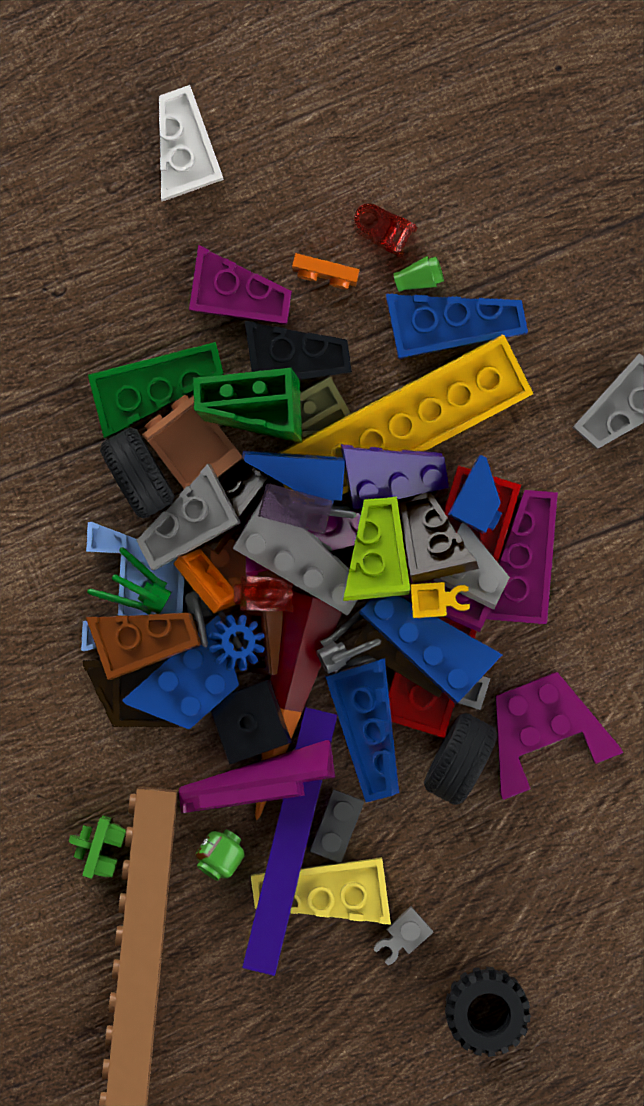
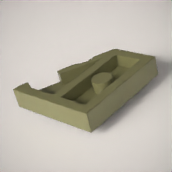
M330 376L300 392L302 437L310 436L351 414Z

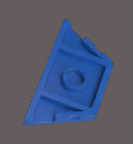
M217 615L205 626L208 640L207 647L200 645L170 657L122 701L126 705L190 730L239 686L235 668L231 671L226 670L228 659L217 665L215 659L220 655V652L209 653L208 651L209 647L218 643L208 639V635L210 633L220 634L214 626L216 622H222L220 616Z

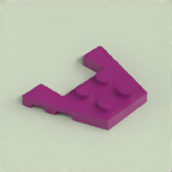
M558 672L495 696L500 795L503 800L531 789L519 756L582 732L595 764L623 753L621 747Z

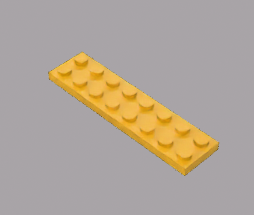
M501 335L302 440V443L297 442L278 453L343 458L341 444L366 449L378 447L389 451H426L534 393L505 335ZM344 468L343 494H345V493L348 492V485H347V479H346L345 468ZM284 485L291 500L314 503V499H309Z

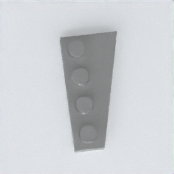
M267 490L235 542L233 549L342 613L349 615L357 600L343 601L349 568L338 557L332 555L322 545V542L313 533L311 534L298 522V519L289 510H286L276 500V497Z

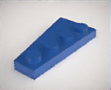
M386 293L398 359L489 342L501 335L509 338L528 333L522 300L429 297L427 295L409 296Z
M400 596L371 598L358 612L455 704L470 691L502 656L501 653L437 617L413 619L412 603Z
M385 658L326 676L365 802L390 797L399 793Z

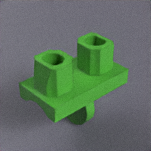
M103 815L99 819L93 840L89 839L93 828L83 825L80 836L70 835L68 842L77 846L74 854L75 858L83 860L86 849H90L82 876L92 879L94 875L113 877L118 859L103 855L102 850L105 843L121 848L127 829L111 823L112 818Z

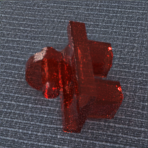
M241 576V584L234 585V603L241 604L240 610L293 612V603L291 601L293 592L291 589L294 584L284 578Z

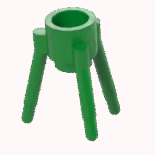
M121 547L119 552L147 577L153 585L147 582L144 588L116 574L112 576V580L139 594L138 600L141 602L92 588L88 589L87 593L101 599L139 609L148 615L152 611L160 614L172 593L165 589L167 582L155 576L124 547Z

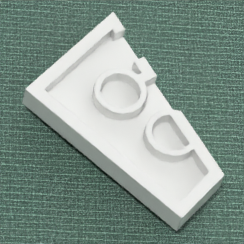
M190 85L160 95L161 201L163 202L224 179Z

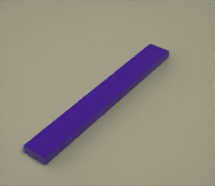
M305 707L295 750L325 740L332 742L338 715ZM322 780L303 782L305 796L283 799L242 967L244 969L272 976L276 975Z

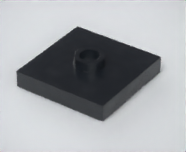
M270 680L229 694L211 710L229 765L292 743Z

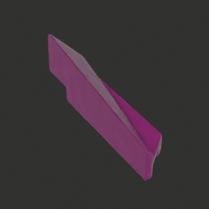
M329 740L318 742L181 786L178 790L181 814L305 796L303 782L335 778L331 742Z

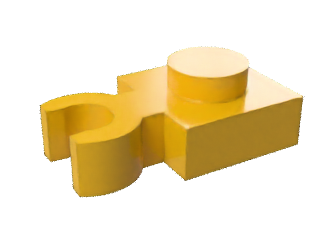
M445 582L411 584L413 619L447 616V606H452L458 611L470 609V604L462 605L456 601V595L459 592H468L469 587L458 585L452 591L445 592Z

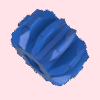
M232 615L226 616V625L220 621L214 624L220 634L210 633L208 635V639L218 642L217 645L208 648L209 653L220 652V655L215 659L217 665L228 659L226 664V670L228 671L233 670L236 661L241 671L246 670V660L251 664L258 662V658L253 652L262 653L265 649L262 645L255 644V641L265 637L264 633L254 635L252 631L257 628L258 623L254 621L246 627V615H241L238 618L237 625ZM236 634L239 635V641L244 643V646L238 648L237 651L233 650L234 644L229 642V638H234Z

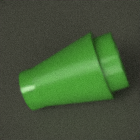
M426 256L401 271L393 273L399 292L411 289L437 287L438 283L444 282L437 256L432 258Z

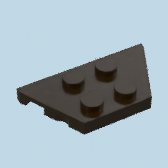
M83 660V667L87 671L96 694L102 702L113 727H180L126 705L122 701L166 661H159L115 679L108 680L101 660Z

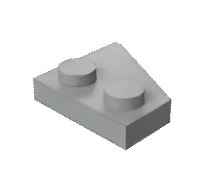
M462 523L458 534L468 551L476 559L479 569L436 578L434 581L445 582V586L450 589L458 585H466L469 587V591L459 592L460 594L495 609L510 577L467 524Z

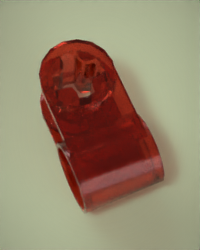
M372 203L361 205L356 210L352 221L356 233L398 257L404 256L405 252L403 249L411 233H416L418 229L415 224L407 219L392 214ZM363 213L373 214L377 219V225L373 228L363 227L359 221L360 215ZM398 230H400L401 233L397 241L394 242V237L396 236Z

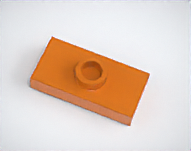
M200 548L179 556L173 563L214 614L235 605L241 598Z

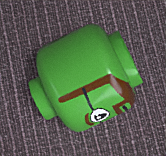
M227 829L223 833L218 831L210 832L195 854L199 862L197 864L198 869L216 881H219L220 878H230L245 856L243 848L239 845L242 841L241 838Z

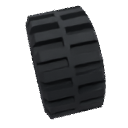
M486 966V969L480 970L479 967L473 968V972L469 974L464 972L460 975L461 979L458 982H453L450 994L447 993L445 1015L452 1036L456 1041L460 1042L461 1047L465 1050H473V1053L479 1056L482 1053H487L488 1057L496 1056L495 1052L502 1051V1054L509 1052L508 1048L512 1045L516 1047L520 1043L519 1038L521 1035L525 1036L528 1031L527 1023L530 1022L531 1015L529 1013V1001L524 990L514 977L509 976L506 971L501 969L497 971L494 967ZM492 993L499 995L507 1006L506 1016L503 1021L489 1029L474 1026L468 1018L470 1003L482 994Z

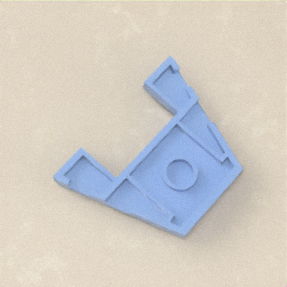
M88 522L86 552L120 553L119 549L124 547L155 576L167 582L165 589L172 593L160 614L183 613L185 578L173 564L176 559L155 571L151 570L136 541L137 539L94 522ZM121 554L120 577L144 588L147 582L153 585L147 577ZM119 584L120 597L141 602L138 600L139 594ZM118 604V616L148 615L139 609ZM83 621L81 651L96 649L88 622Z

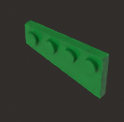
M216 342L88 374L104 439L174 403L182 396L194 392L193 378L224 375Z

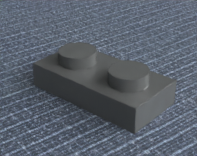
M333 789L310 852L341 863L365 801Z

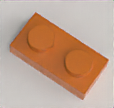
M295 253L292 265L293 271L298 272L297 277L301 279L317 281V277L330 280L329 285L346 290H348L349 285L356 287L360 269L297 253Z

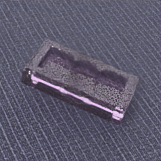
M266 484L258 517L325 534L333 501Z

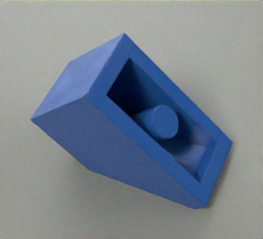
M482 455L477 457L448 513L449 517L467 524V526L482 534L486 533L488 528L494 530L502 515V512L498 511L501 502L486 457Z

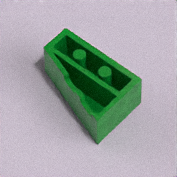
M292 368L193 378L194 410L204 421L302 443L300 380Z

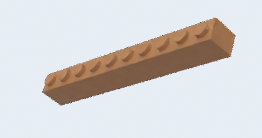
M139 786L136 794H130L128 813L134 814L133 827H127L125 847H131L130 860H124L122 869V880L128 881L127 891L120 894L119 913H124L123 926H117L115 946H121L120 959H114L112 979L118 981L116 993L111 992L109 1000V1012L114 1013L113 1026H107L105 1046H111L110 1059H104L102 1079H108L107 1092H101L99 1106H147L178 790Z

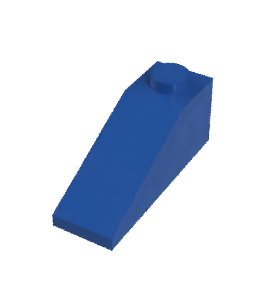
M243 451L242 458L245 462L303 496L314 499V504L333 505L334 500L342 501L345 460L342 457Z

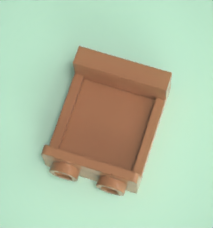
M187 395L182 396L171 405L173 409L171 413L164 418L158 415L144 426L147 431L142 435L183 489L190 486L207 464L212 466L217 478H219L243 460L242 455L218 424L206 422L194 410V395L190 398Z

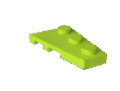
M397 497L364 500L343 601L409 595L410 583Z

